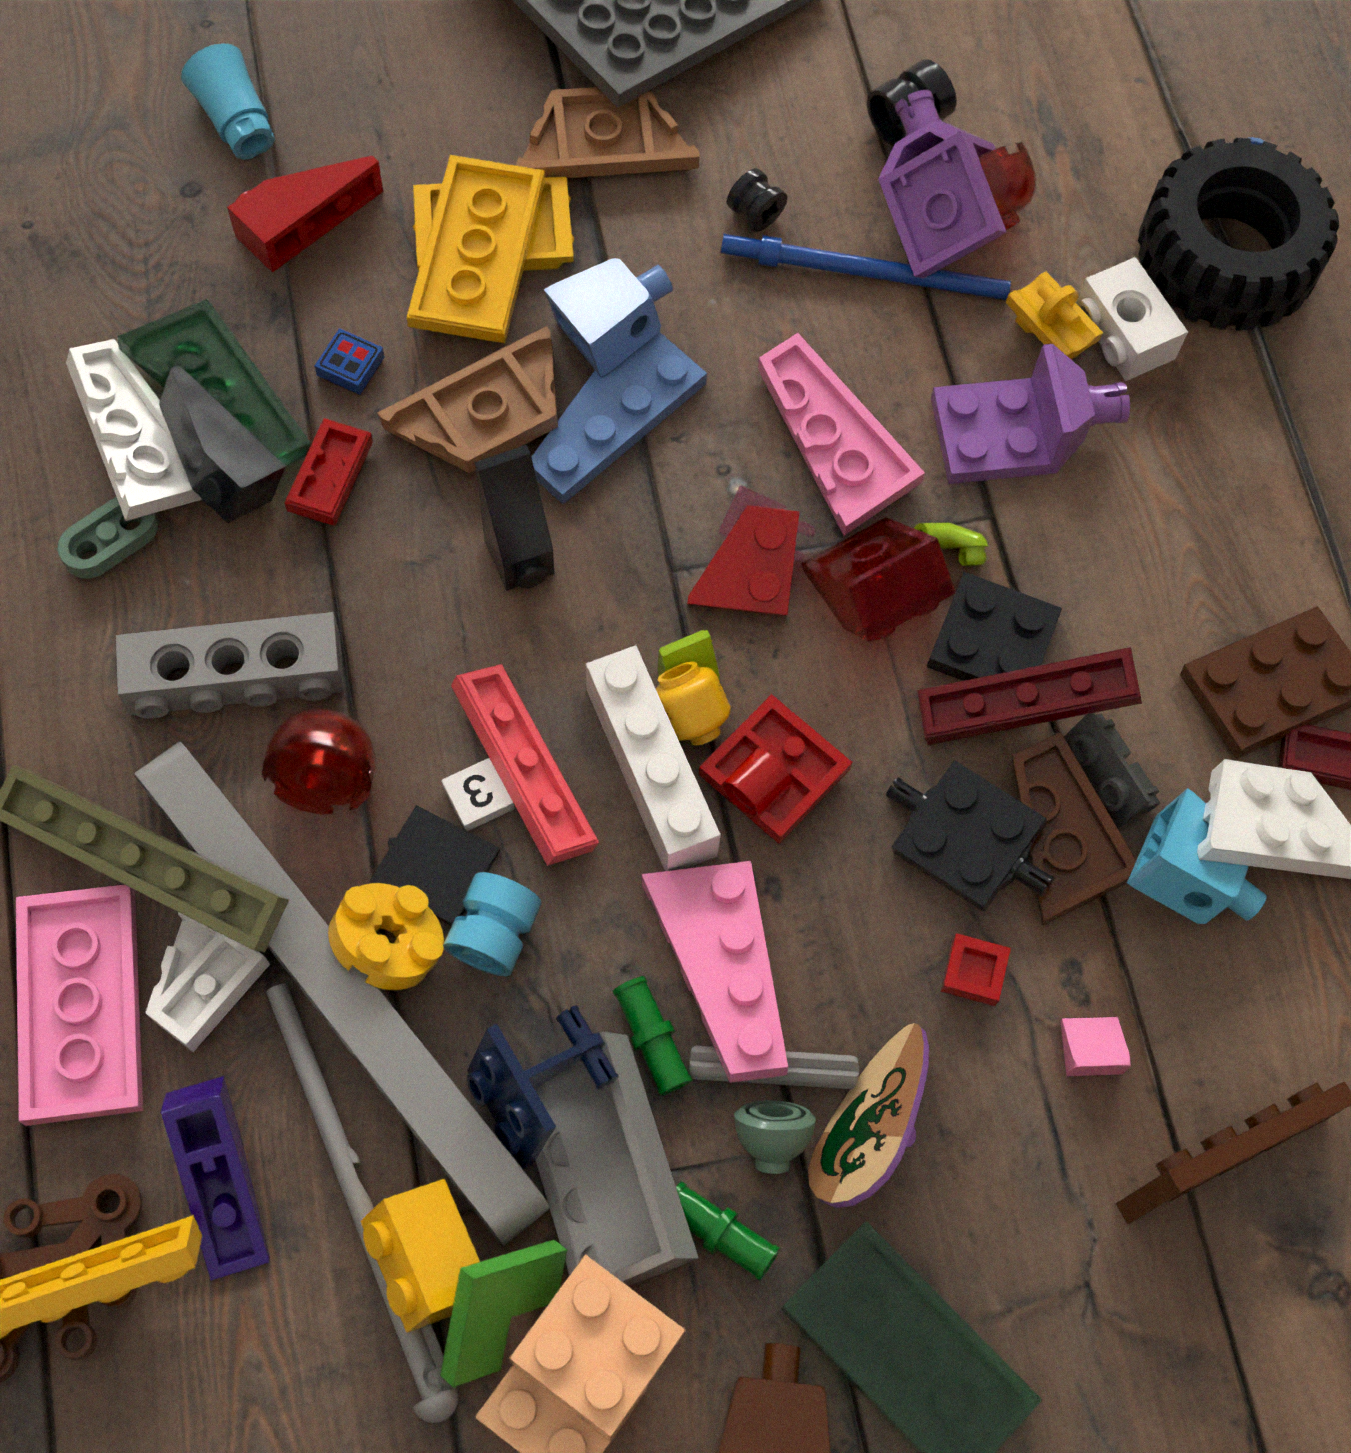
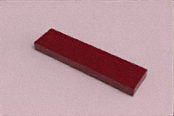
M1131 647L917 690L924 736L928 745L1142 704Z

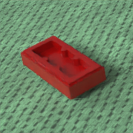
M323 418L284 502L286 510L335 526L372 446V433Z

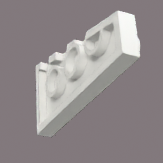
M112 339L70 348L66 364L125 521L202 500L191 488L159 406L160 400L116 340Z

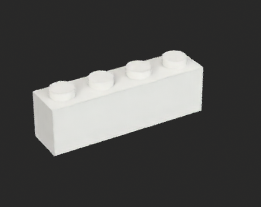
M635 645L586 663V690L664 870L687 869L716 858L718 856L721 834L637 646Z

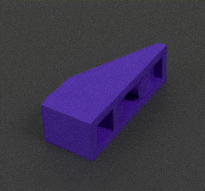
M224 1076L166 1093L161 1116L191 1216L194 1215L202 1233L200 1246L210 1279L214 1280L269 1263L270 1256L244 1146Z

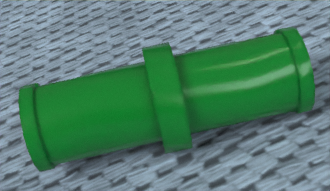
M640 976L619 985L612 992L617 997L633 1033V1037L629 1041L634 1051H641L657 1085V1091L660 1096H663L688 1085L693 1079L688 1074L671 1036L675 1033L672 1022L670 1020L664 1021L647 985L646 977Z
M681 1181L676 1186L690 1232L704 1241L702 1248L711 1254L719 1251L754 1275L758 1281H761L772 1266L781 1248L773 1245L737 1220V1212L729 1207L724 1211Z

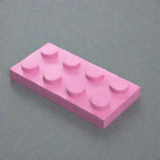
M124 884L16 897L19 1122L24 1126L143 1111L135 890Z

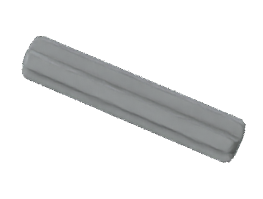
M692 1047L689 1059V1074L693 1079L729 1081L714 1047ZM786 1051L788 1062L786 1076L740 1081L745 1083L853 1089L856 1087L859 1079L858 1058L853 1055Z

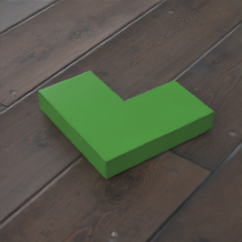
M550 1240L460 1268L440 1376L452 1387H456L501 1370L511 1317L549 1305L560 1289L567 1255L565 1247L555 1240Z

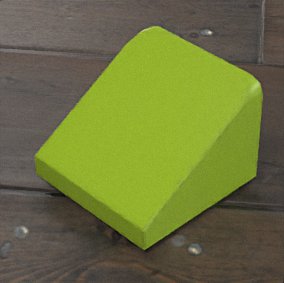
M701 630L661 647L658 653L657 672L659 676L676 665L693 661L698 664V667L711 668L720 681L717 661L708 630Z

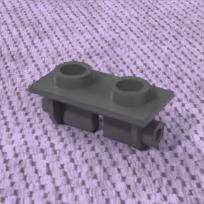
M1086 714L1064 736L1117 828L1124 826L1139 811L1141 814H1145L1160 804L1156 797L1159 793L1158 788L1152 785L1139 763L1135 762L1128 765L1125 761V758L1131 754V751L1116 730L1112 719L1106 720L1102 714Z

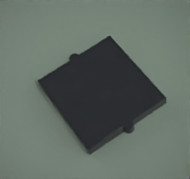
M416 805L398 836L388 840L389 850L372 876L370 883L390 884L399 888L411 885L421 889L428 898V907L434 912L437 919L452 926L455 917L462 916L466 910L463 906V900L474 875L478 872L489 871L500 853V848Z

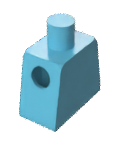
M1187 788L1155 816L1127 883L1197 924H1206L1227 907L1245 921H1248L1262 908L1267 895L1245 879L1249 866L1199 860L1197 854L1198 844L1207 838L1209 823L1203 820L1206 803Z

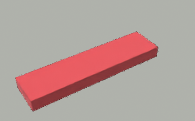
M500 664L457 675L451 687L546 865L549 866L592 852L599 841L503 665Z

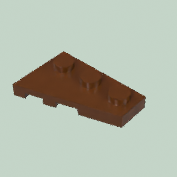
M1061 731L1012 755V767L1019 801L1046 817L1047 825L1031 846L1029 854L1030 862L1050 876L1055 877L1050 889L1047 888V893L1043 897L1037 893L1042 925H1045L1127 884L1136 859Z

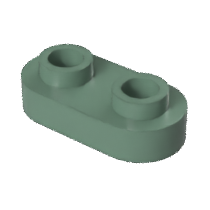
M114 497L64 531L58 541V554L65 568L72 575L87 579L98 577L148 544L157 534L159 528L158 517L156 513L125 521L118 499ZM131 522H140V525L133 530L125 529ZM97 551L93 557L81 559L86 552Z

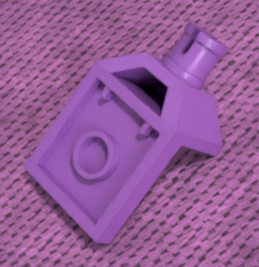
M920 90L907 95L912 106L908 107L905 99L899 100L895 105L897 115L901 118L906 137L895 143L878 180L915 277L925 278L1007 232L980 163L997 153L995 145L943 122L938 116L931 91Z
M1054 344L1042 345L1031 378L933 387L931 402L948 484L1057 473L1083 443L1090 426L1100 423L1127 422L1130 413L1129 395L1120 396V394L1126 393V384L1124 382H1117L1112 385L1103 386L1088 385L1085 371Z

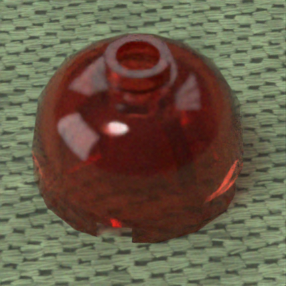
M1017 142L1016 152L1010 155L1006 147L1003 146L978 157L1006 230L1021 222L1018 213L1030 204L1036 191L1037 175L1031 156L1023 142Z
M306 709L291 715L273 733L264 757L262 777L264 781L269 777L270 781L275 785L274 795L279 800L298 810L320 815L333 814L334 809L331 805H346L350 803V811L358 808L370 795L376 768V753L367 731L355 719L333 710Z

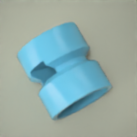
M478 872L474 875L463 900V906L467 910V915L455 917L443 944L444 949L459 961L478 970L497 976L511 975L523 948V943L518 935L530 932L541 907V899L527 887L511 879L488 872Z

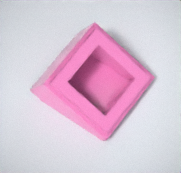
M1118 1017L1069 1018L1060 1020L1066 1076L1123 1075L1131 1067L1130 1054Z

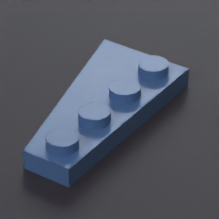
M661 332L602 378L594 371L559 418L558 427L548 433L531 458L537 481L560 503H566L705 386L707 373Z

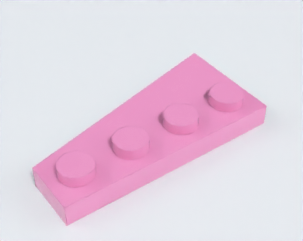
M799 333L759 357L758 370L843 536L923 482L925 472Z
M751 861L641 874L643 889L648 900H651L659 917V925L667 943L671 944L681 967L683 979L688 990L692 992L701 1012L703 1024L729 1082L786 1076L788 1062Z

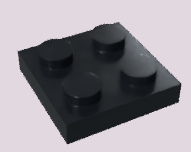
M964 572L927 667L965 681L1039 666L1042 664L1062 608Z

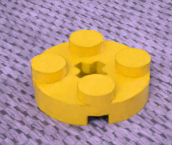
M370 883L351 887L347 890L329 924L328 937L335 957L348 971L353 965L360 972L368 975L365 980L366 983L380 989L403 990L420 983L442 956L444 951L442 927L434 912L428 907V898L421 889L411 885L399 888L390 884ZM381 928L391 932L396 937L395 944L389 943L385 935H378L376 931Z

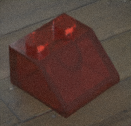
M887 517L801 563L804 573L842 627L868 642L890 636L895 632L896 626L914 616L931 613L938 608L939 602L956 593L938 539Z

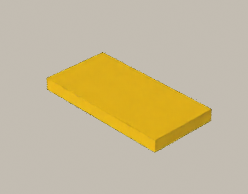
M456 155L449 156L406 317L408 327L506 343L545 184V170Z

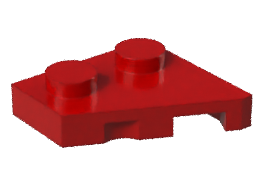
M747 505L688 595L687 605L787 617L800 511Z

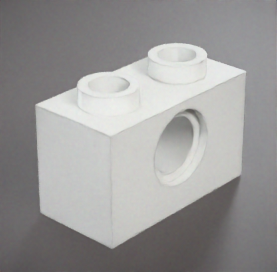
M1136 257L1085 278L1076 304L1103 331L1099 343L1102 346L1104 357L1111 366H1116L1125 381L1176 359L1188 331Z

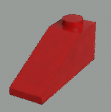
M371 155L264 180L252 190L243 192L234 203L227 207L235 237L273 273L384 192L379 161Z

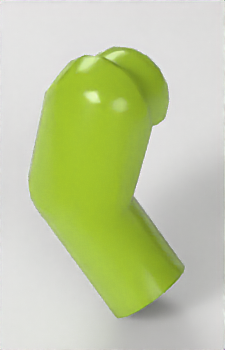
M918 523L913 528L912 541L915 547L919 549H959L958 561L962 566L983 565L987 560L985 547H989L981 533L952 523Z

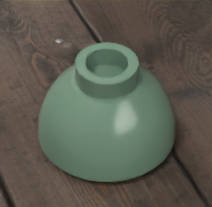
M776 1100L754 1101L744 1104L734 1113L738 1138L744 1149L755 1158V1168L764 1173L780 1174L788 1172L790 1170V1161L804 1151L810 1143L815 1130V1116L807 1108L791 1102Z

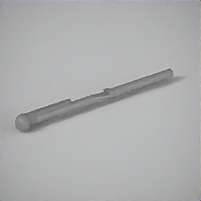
M285 983L278 984L268 989L266 994L421 1395L422 1401L413 1406V1410L423 1421L429 1423L442 1422L454 1413L458 1405V1390L440 1376L444 1356L432 1325L429 1324L406 1333L401 1318L392 1311L388 1303L386 1294L387 1284L377 1260L369 1255L363 1239L364 1229L361 1220L374 1206L355 1171V1168L361 1166L360 1159L349 1145L289 987Z

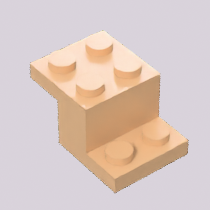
M585 1254L511 1355L510 1360L513 1366L475 1418L519 1453H604L646 1393L648 1384L683 1336L685 1329Z

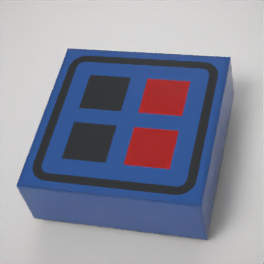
M339 328L314 367L317 376L361 395L385 356L383 347Z

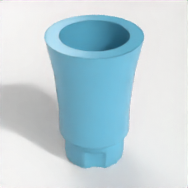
M223 43L208 46L195 53L184 65L181 72V80L200 103L221 139L230 145L237 158L243 160L252 159L258 154L266 152L273 145L275 137L268 122L269 116L249 77L241 50L234 45Z

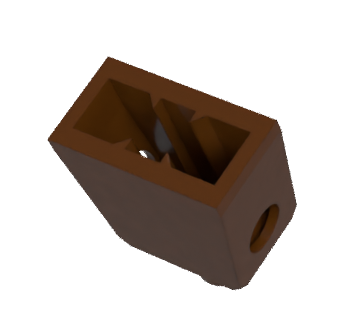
M765 1343L762 1379L738 1377L735 1381L716 1453H831L825 1387L798 1383L801 1347Z

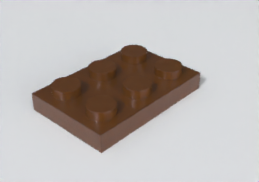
M1318 606L1186 663L1180 673V676L1236 759L1284 738L1286 734L1308 724L1313 725L1351 708V651Z

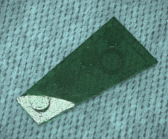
M208 299L117 336L119 350L164 388L171 368L180 365L285 466L306 457L311 442Z

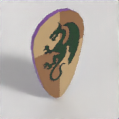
M913 1023L905 1026L874 1056L859 1076L856 1087L849 1090L819 1139L808 1167L809 1186L816 1198L822 1203L834 1208L854 1206L869 1198L890 1179L900 1163L906 1147L914 1144L916 1140L914 1124L924 1091L929 1062L927 1034L919 1024Z

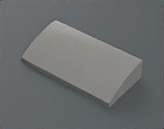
M602 1031L600 1035L605 1041V1046L602 1050L615 1072L618 1073L619 1078L610 1085H605L604 1088L597 1090L582 1061H579L535 1088L556 1125L555 1130L538 1155L536 1163L559 1242L567 1249L565 1262L569 1276L586 1254L624 1284L630 1286L698 1259V1254L628 1036Z

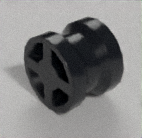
M755 168L746 172L735 182L727 196L726 204L734 213H743L746 216L748 226L754 231L759 232L770 226L780 216L785 208L788 196L780 187H771L768 184L767 176L760 169Z

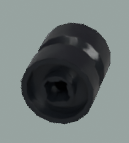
M930 59L921 60L902 72L898 78L887 81L868 95L867 110L872 125L888 144L894 146L896 142L906 137L901 118L897 115L895 105L899 100L905 99L908 107L912 106L907 95L920 90L931 91L935 108L941 120H944L955 111L957 99L952 81L936 62Z

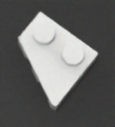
M178 912L182 922L174 946H167L161 964L162 976L159 983L153 988L146 1014L153 1022L190 1051L194 1052L266 970L270 963L260 952L254 951Z

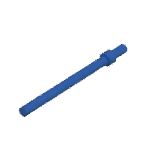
M724 234L722 240V254L759 259V265L777 267L778 263L1001 300H1007L1010 293L1011 281L942 269L925 278H919L914 276L910 264L781 243L782 238L763 235L762 240Z

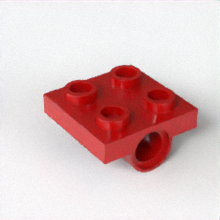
M771 694L699 766L698 775L780 844L850 771L853 762Z

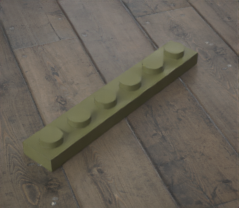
M12 764L0 789V821L254 951L265 953L289 899L26 768Z

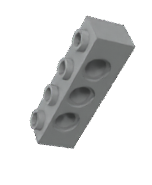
M334 612L116 635L118 696L130 716L137 715L141 718L153 719L167 715L168 711L186 709L208 713L220 710L223 705L241 703L263 707L274 704L277 699L295 697L308 701H318L328 698L332 693L345 692L341 640ZM293 657L297 659L288 668L278 669L274 667L283 658ZM229 664H243L236 673L230 675L220 674L223 668ZM188 669L187 674L181 679L174 681L166 680L173 671Z

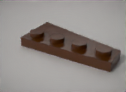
M1344 1081L1324 1092L1318 1082L1287 1098L1292 1108L1280 1113L1276 1104H1273L1245 1119L1244 1121L1249 1130L1237 1135L1233 1127L1229 1126L1200 1142L1205 1152L1192 1158L1188 1149L1185 1148L1155 1165L1160 1176L1116 1203L1127 1225L1145 1216L1165 1202H1171L1189 1193L1218 1175L1221 1176L1263 1153V1151H1269L1350 1107L1351 1090Z

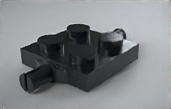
M955 760L937 785L926 791L925 794L904 782L900 777L893 781L894 787L892 785L889 787L886 796L911 811L908 825L892 845L893 853L981 911L985 912L998 892L1011 884L1015 879L1038 893L1041 897L1047 893V888L1050 889L1055 877L1050 876L1028 862L1031 846L1047 825L1046 817Z

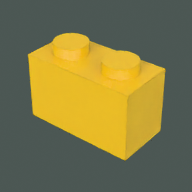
M445 1179L383 1199L361 1220L364 1229L363 1239L369 1255L377 1260L387 1284L386 1294L388 1303L392 1311L401 1318L406 1333L450 1317L452 1315L460 1268L480 1262Z

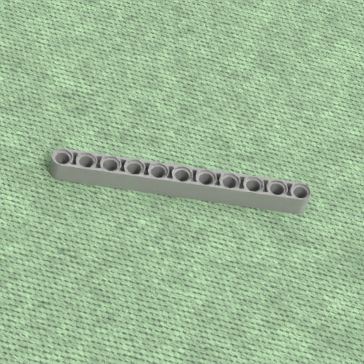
M179 741L136 771L134 775L141 786L193 852L289 899L270 940L268 949L497 1241L504 1247L548 1211L550 1206L541 1192L381 991L365 982L368 975L360 972L353 965L348 971L339 963L330 946L328 937L329 926L188 749Z

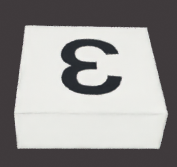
M490 758L441 780L442 787L466 831H470L515 809V805Z

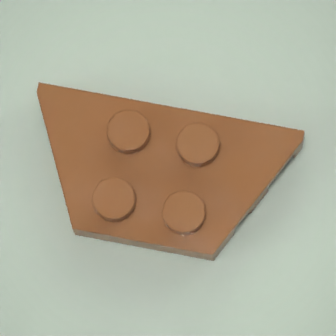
M598 87L551 90L543 106L544 114L536 121L530 133V144L523 158H518L516 166L545 170V178H577L699 169L700 155L695 145L689 147L678 134V124L667 111L659 107L658 99L651 90L617 108Z
M545 326L377 412L384 430L468 473L476 470L475 462L521 447L557 428L558 416L553 345L549 328Z

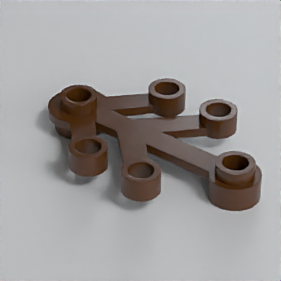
M106 1174L91 1182L82 1197L37 1204L27 1198L13 1201L5 1210L4 1225L8 1231L18 1237H33L41 1231L42 1227L72 1223L80 1224L64 1243L1 1253L0 1280L91 1250L100 1239L103 1246L127 1238L126 1230L137 1221L142 1210V1195L138 1186L124 1175ZM117 1193L120 1198L118 1208L109 1214L102 1213L100 1208L102 1199L108 1194ZM25 1208H32L34 1212L32 1223L26 1228L18 1229L15 1223L17 1214ZM137 1288L131 1289L126 1295L115 1301L103 1304L113 1309L124 1308L134 1300ZM87 1304L72 1309L62 1317L63 1325L56 1333L55 1347L58 1353L65 1358L75 1361L83 1360L90 1356L96 1347L97 1335L90 1326L89 1307ZM33 1323L15 1328L9 1334L0 1338V1383L10 1378L16 1371L20 1361L17 1343ZM76 1329H82L86 1335L84 1346L76 1352H70L66 1345L69 1334Z

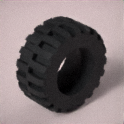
M1224 138L1207 142L1204 149L1200 145L1184 152L1181 158L1170 163L1165 169L1162 178L1158 180L1139 229L1138 243L1140 249L1138 256L1141 266L1144 270H1148L1147 274L1158 290L1160 289L1163 292V297L1172 309L1178 306L1185 311L1184 317L1194 322H1197L1198 318L1208 321L1211 328L1224 330L1227 325H1235L1236 331L1252 330L1258 322L1261 327H1267L1280 322L1282 317L1292 315L1301 307L1304 300L1309 298L1335 250L1338 241L1336 232L1339 229V217L1336 209H1332L1335 202L1328 187L1321 188L1322 179L1312 167L1308 170L1301 165L1302 158L1291 151L1288 155L1277 151L1278 145L1266 141L1262 145L1251 143V138H1235L1233 143H1226ZM1229 218L1241 221L1257 230L1267 240L1272 250L1247 252L1227 246L1210 234L1201 220Z

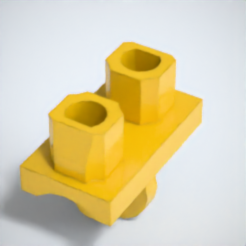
M1047 271L1041 273L1026 287L1014 290L1008 294L1006 304L1017 315L1016 323L1026 333L1035 334L1044 345L1054 344L1071 360L1099 342L1103 331L1076 304L1079 293L1071 285L1061 287Z

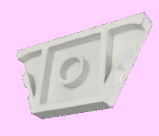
M1224 759L1212 770L1208 788L1211 799L1205 805L1203 820L1209 823L1207 838L1198 844L1197 854L1199 860L1351 879V824L1311 772Z

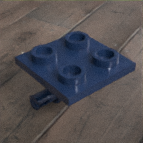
M577 1005L572 1006L570 1010H564L556 1017L557 1022H559L572 1044L571 1048L524 1071L498 1024L486 1029L467 1069V1084L473 1098L480 1106L486 1105L497 1123L495 1125L496 1137L511 1156L515 1155L522 1169L533 1165L556 1128L535 1091L536 1087L579 1061H582L597 1090L604 1088L605 1085H610L619 1078L618 1073L615 1072L602 1050L605 1046V1041L600 1033H592Z

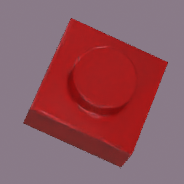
M956 933L952 940L941 992L996 1006L1000 999L1011 948Z

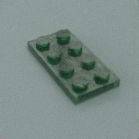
M867 1221L852 1234L781 1308L918 1453H995L1042 1401L1019 1375Z

